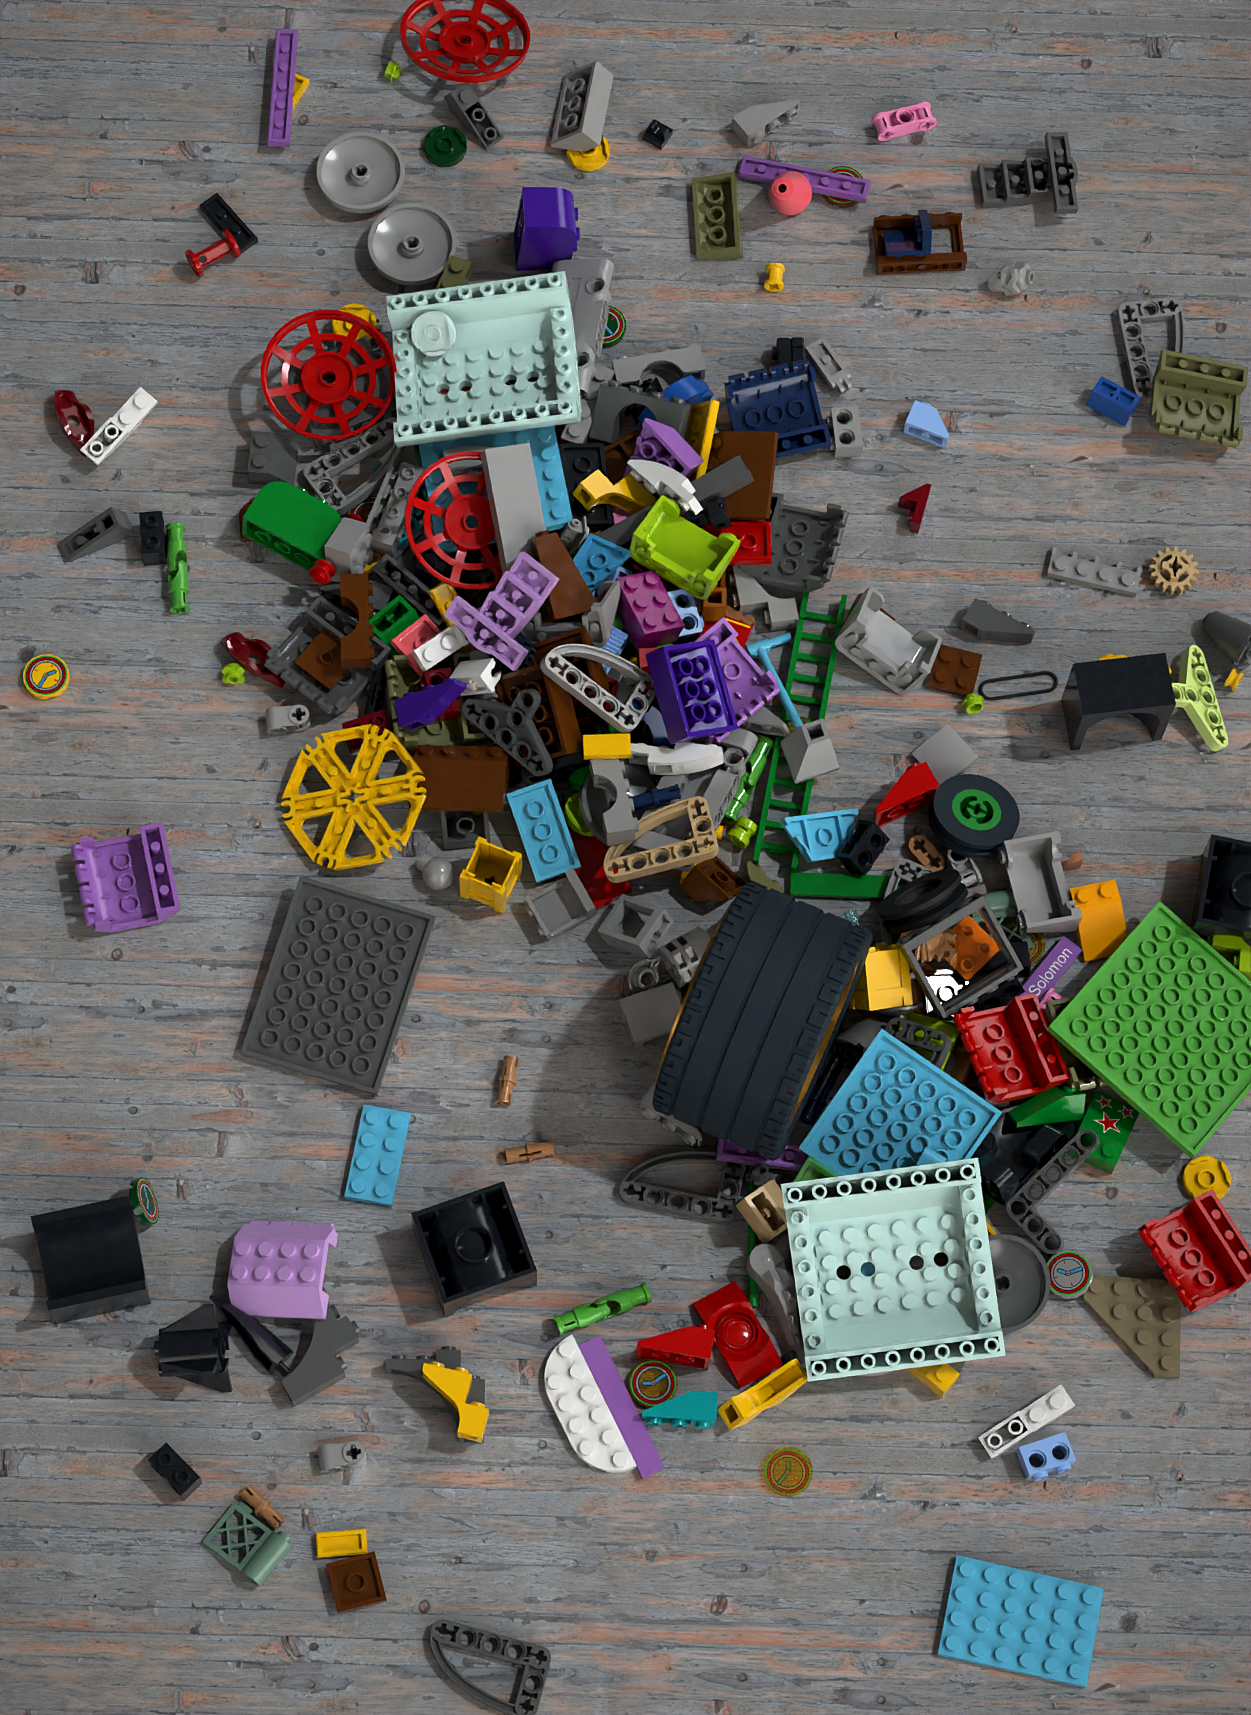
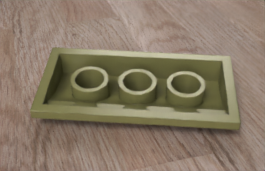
M735 172L692 178L697 258L708 260L743 258L739 188Z

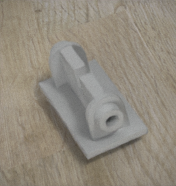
M586 516L581 521L573 519L571 522H568L562 532V536L559 537L571 558L578 553L581 543L589 535Z

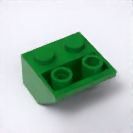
M398 595L375 614L374 617L369 619V624H374V636L391 647V652L388 656L390 659L395 655H400L390 644L391 641L420 617L401 595Z

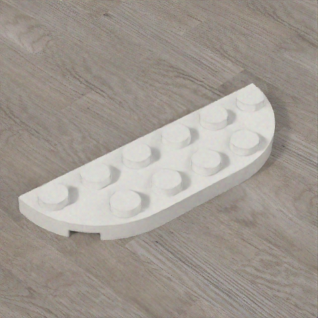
M573 1335L566 1337L555 1347L549 1356L545 1367L544 1384L548 1400L572 1449L586 1464L606 1472L619 1473L637 1468Z

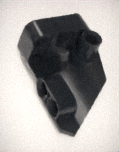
M1008 1112L1001 1113L971 1156V1158H978L982 1191L1001 1205H1006L1036 1170H1040L1076 1135L1073 1121L1016 1127L1008 1118Z

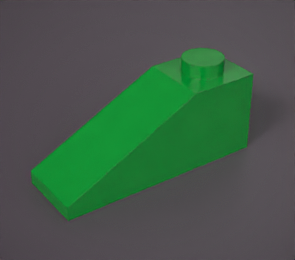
M1064 1083L1038 1094L1008 1111L1007 1116L1016 1127L1082 1120L1086 1094L1084 1091L1071 1088L1067 1083Z

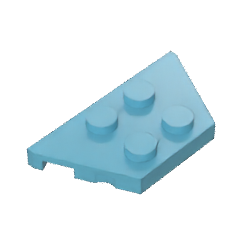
M858 808L786 817L780 819V823L807 863L837 859L835 854L853 829L854 817L858 816Z

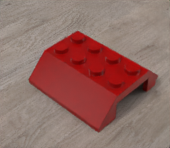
M1036 993L1014 997L1008 1005L974 1012V1006L961 1008L958 1012L954 1013V1022L958 1032L962 1033L960 1037L967 1053L971 1055L969 1059L975 1074L980 1077L978 1081L988 1100L999 1104L1038 1095L1070 1079L1069 1072L1054 1036L1046 1030L1049 1024Z
M1213 1189L1194 1198L1187 1206L1160 1220L1154 1218L1138 1228V1234L1147 1248L1151 1249L1150 1253L1160 1268H1163V1274L1172 1288L1177 1290V1296L1184 1307L1188 1308L1190 1312L1199 1311L1251 1281V1249Z

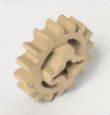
M1177 546L1174 547L1173 551H1170L1168 547L1165 548L1164 553L1159 550L1156 557L1152 558V565L1148 569L1151 572L1149 579L1156 580L1154 587L1161 586V592L1164 593L1167 589L1170 595H1173L1174 591H1177L1179 595H1182L1184 589L1190 591L1191 586L1195 585L1196 577L1199 574V570L1196 569L1198 562H1192L1194 555H1185L1186 549L1178 552Z

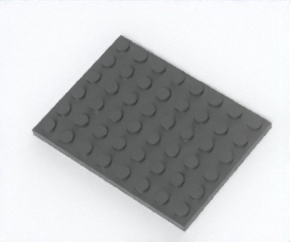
M300 876L240 1054L378 1096L436 916Z

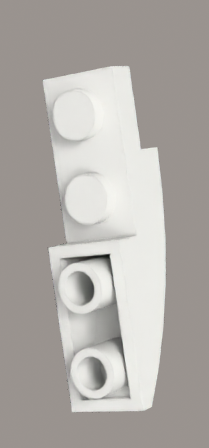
M140 387L117 413L104 423L80 451L98 466L135 431L147 414L157 405L158 401Z
M629 460L627 462L632 469L630 472L631 476L638 483L643 481L644 487L651 494L656 492L660 497L666 494L672 499L676 497L678 504L685 511L690 509L695 515L703 509L695 496L692 495L696 490L688 478L678 471L652 461Z
M453 623L426 640L425 643L411 651L424 672L462 646L470 643V641L466 637L465 632Z
M692 741L677 743L674 749L667 746L656 747L645 743H631L629 763L648 765L650 774L680 775L700 772L723 764L724 755L722 747L714 744H695Z
M1059 1385L978 1438L993 1459L1054 1422L1056 1418L1075 1407V1404L1063 1386Z

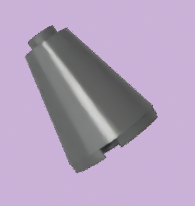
M1218 611L1208 613L1202 622L1204 624L1203 630L1236 668L1240 670L1247 668L1250 665L1247 662L1251 659V624Z
M874 1010L838 1035L831 1047L835 1057L840 1060L843 1059L848 1064L846 1068L853 1071L880 1030H885L888 1022L891 1020V1016Z

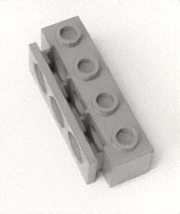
M402 462L399 471L395 472V466L390 464L366 522L369 524L370 534L372 535L371 548L373 552L382 555L388 553L394 558L405 531L404 511L407 498L412 486L423 473L424 468ZM424 482L418 489L415 497H419Z

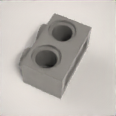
M858 406L831 408L830 416H826L828 430H831L832 436H830L832 446H829V449L834 451V458L861 456L863 442ZM839 420H844V421H846L847 423H846V424H841V423H839L838 421H839ZM842 440H847V441H849L850 443H849V444H843V443H841L840 441H842Z

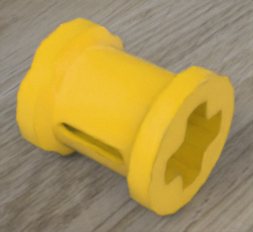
M780 263L767 264V280L764 282V288L771 292L783 290L782 275L785 272L784 265Z

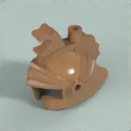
M947 928L913 949L912 952L917 962H930L932 959L940 962L943 957H948L949 965H952L958 959L955 948H952L948 943L955 944L956 934H952V931ZM916 929L908 932H903L900 936V939L907 936Z

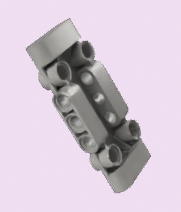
M602 258L556 260L551 268V273L561 271L566 273L576 339L581 400L588 397L591 379L596 373L594 360L595 357H599L601 354L609 314L608 303L611 300L609 285L612 279L614 264L610 260ZM531 377V378L528 379V381H529V382H535V381H537L539 378H538V377Z
M741 728L730 731L731 734L718 744L715 741L711 743L722 747L724 755L723 764L695 773L663 775L656 788L662 789L678 784L682 799L662 803V806L659 807L656 805L649 806L648 810L642 815V818L673 803L700 796L708 802L716 831L738 790L740 778L746 773L745 765L758 742L757 736ZM703 738L692 741L695 744H710ZM696 806L698 817L702 816L701 807ZM689 814L669 820L647 831L632 842L630 851L634 854L694 838ZM700 824L697 830L704 832L709 828V825ZM694 847V848H695V852H696V853H699V852H698V848H697V847ZM683 849L678 855L680 857H687L690 855L691 850ZM660 855L655 861L657 863H664L667 861L668 856ZM695 863L675 869L689 872Z

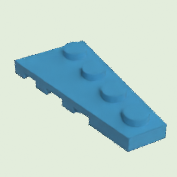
M590 533L574 557L573 562L592 593L631 556V552Z

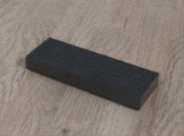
M218 193L200 204V209L221 233L227 229L232 234L241 254L258 242L256 235Z

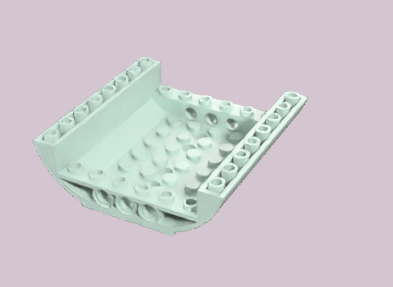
M565 271L386 296L387 315L393 335V354L397 367V372H395L397 422L393 423L394 442L397 447L581 421L582 408L576 339ZM430 310L446 314L453 321L456 329V340L453 346L445 354L439 356L423 354L424 352L414 346L411 338V327L416 318ZM531 377H538V378H539V379H538L537 381H535V382H529V381H528V379L531 378ZM516 380L515 384L506 385L507 381ZM465 386L472 387L469 391H461ZM443 389L449 390L447 394H438Z
M978 1158L781 1184L808 1382L1006 1356L995 1289ZM939 1252H943L948 1256V1262L944 1266H938L934 1263V1256ZM916 1255L924 1260L923 1267L917 1270L911 1268L909 1264L910 1259ZM871 1262L875 1266V1272L871 1276L862 1274L861 1266L863 1263ZM846 1265L850 1268L851 1274L847 1279H840L837 1276L836 1271L839 1266Z

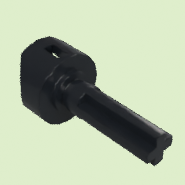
M724 497L708 501L707 512L686 518V520L698 527L711 524L716 532L732 526L729 516L726 514L728 507Z

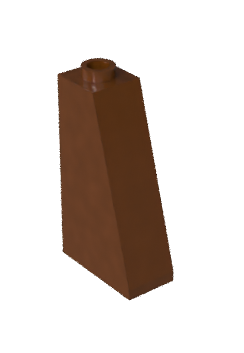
M548 530L535 533L536 537L529 541L533 558L559 578V581L545 600L550 622L591 611L592 604L594 602L597 603L558 534H549Z

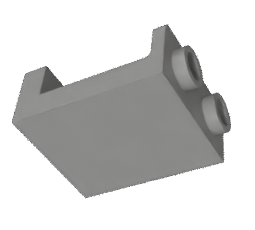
M573 868L566 871L565 874L567 876L532 896L528 894L524 896L527 901L524 904L525 909L530 917L535 915L538 923L534 925L541 937L546 935L549 941L598 914L596 907Z
M673 982L619 999L618 1008L634 1050L643 1047V1042L671 1033L681 1007L680 1002H683L680 989H675Z

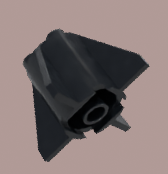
M214 1303L204 1304L169 1326L159 1329V1341H154V1354L159 1356L158 1372L160 1377L175 1376L219 1392H232L228 1370L229 1358H225V1352L229 1350L228 1336L232 1325L229 1321L218 1323Z

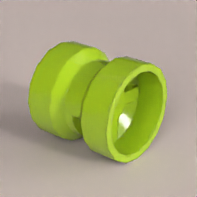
M740 816L736 821V827L728 832L727 838L735 846L746 849L750 843L749 839L756 835L759 828L750 819Z

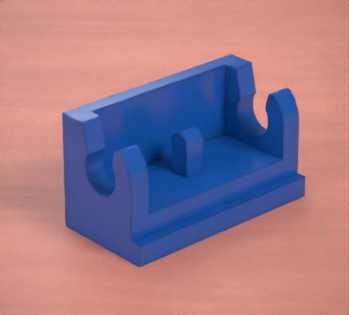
M1101 376L1092 389L1086 406L1126 426L1131 414H1134L1141 397Z

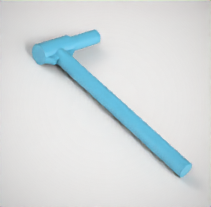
M790 633L746 645L747 654L750 657L759 658L765 672L770 671L778 680L777 687L780 692L777 695L794 728L797 729L803 723L767 655L771 648L791 642L792 637Z

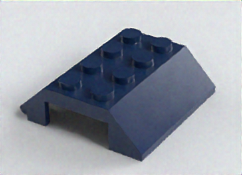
M807 359L791 362L792 368L790 369L787 363L771 366L770 373L768 374L766 368L749 371L748 378H745L744 373L728 376L729 382L724 383L732 431L777 432L776 458L832 446L827 423H823L814 381L817 379L814 366L808 364Z

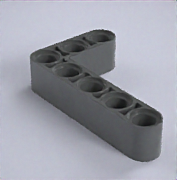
M1083 1129L1078 1132L1006 1205L1009 1216L1046 1253L1057 1254L1063 1250L1065 1243L1062 1236L1036 1208L1098 1148L1100 1139L1098 1134L1092 1130ZM1086 1134H1091L1094 1137V1143L1090 1147H1084L1082 1144V1138ZM1068 1151H1074L1077 1156L1076 1161L1072 1164H1067L1064 1159ZM1051 1168H1057L1059 1171V1177L1055 1181H1050L1047 1177V1172ZM1038 1184L1042 1189V1193L1038 1198H1033L1030 1195V1188ZM1018 1201L1024 1204V1211L1020 1215L1014 1214L1012 1209L1014 1203ZM1033 1219H1038L1041 1222V1229L1033 1233L1029 1227L1030 1222ZM1052 1236L1058 1240V1246L1054 1250L1048 1249L1046 1245L1047 1239Z

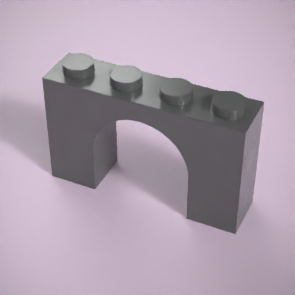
M614 380L600 384L590 438L610 443L617 441L624 412L632 404L638 403L648 407L654 413L657 422L673 427L684 439L691 404L685 403L684 398L672 396L671 399L663 397L664 393L651 391L650 393L642 392L643 388L638 386L622 387L621 382Z

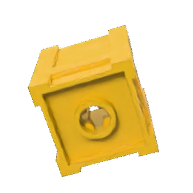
M478 836L472 857L466 869H463L459 876L460 897L467 900L471 898L493 907L494 911L503 914L515 884L522 875V854L514 850L510 852L488 843L487 839ZM491 878L495 879V883L492 882V885H489L485 882L486 880H490Z
M885 942L876 943V948L870 947L849 1008L873 1011L913 1005L910 968L897 944L886 946Z

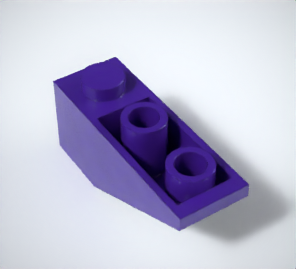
M448 678L443 680L442 684L425 686L422 691L404 694L402 698L395 700L399 727L413 731L432 724L467 688L466 684L457 681L455 678Z

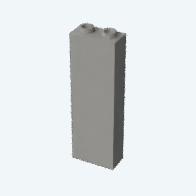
M530 443L485 449L480 453L502 574L511 569L520 552H526L533 558L529 541L536 537L535 533L546 531Z

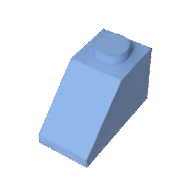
M915 400L905 422L903 433L946 448L949 434L937 409L927 402Z

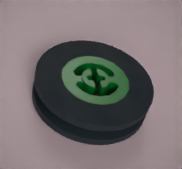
M962 774L945 780L936 790L929 806L928 820L936 838L948 849L966 857L988 858L999 854L1004 841L1013 839L1019 825L1020 814L1017 803L1012 795L999 783L980 775ZM966 808L964 814L962 815L961 809ZM984 817H985L986 820H987V823H983V824H982L983 819H984Z

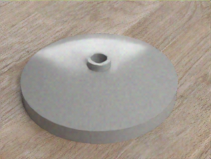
M370 132L344 134L334 139L324 148L317 162V182L320 191L331 204L347 212L370 213L380 210L396 199L404 185L405 165L401 153L392 142L378 134Z
M405 203L386 210L375 220L368 236V251L374 267L388 280L402 285H423L442 276L450 256H456L457 238L452 223L442 212L425 204Z

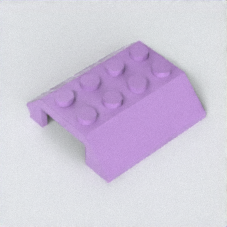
M252 1220L249 1224H244L236 1234L233 1244L227 1283L231 1305L251 1317L326 1319L329 1295L322 1291L328 1246L336 1248L338 1233L335 1231L334 1223L317 1222L314 1226L313 1222H294L291 1226L290 1221H272L269 1224L268 1221Z

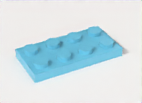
M551 779L506 794L537 883L565 874L566 871L572 868L574 870L582 868Z
M363 1105L344 1195L345 1199L389 1207L393 1206L411 1113Z

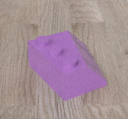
M645 418L643 421V429L637 437L634 454L630 457V460H646L663 464L678 471L688 479L704 462L673 427ZM627 465L623 478L632 471L629 465ZM656 492L652 494L658 501L660 496Z

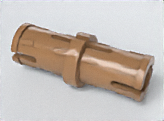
M504 1056L501 1076L498 1077L499 1089L496 1103L499 1105H511L513 1088L517 1084L516 1071L519 1062L517 1057Z
M552 1140L535 1144L527 1142L524 1146L504 1148L507 1164L522 1160L530 1162L534 1161V1158L555 1155Z
M249 1484L246 1487L247 1490L244 1489L240 1496L255 1510L254 1513L257 1516L260 1515L274 1530H277L279 1528L278 1525H282L286 1518L271 1505V1501L268 1498L265 1499L252 1484Z

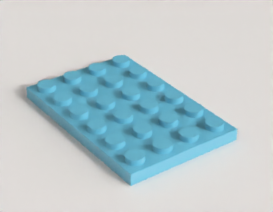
M957 1555L937 1655L1086 1688L1104 1588Z

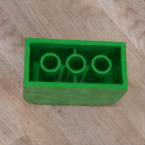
M276 481L265 485L259 491L244 514L242 535L310 572V569L314 567V563L317 560H326L324 546L342 519L339 513L329 506L324 499L309 495L302 487H295L287 482Z

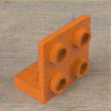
M970 915L961 920L951 930L952 934H956L955 944L948 943L952 948H955L958 959L953 962L952 966L967 981L1000 950L996 942Z

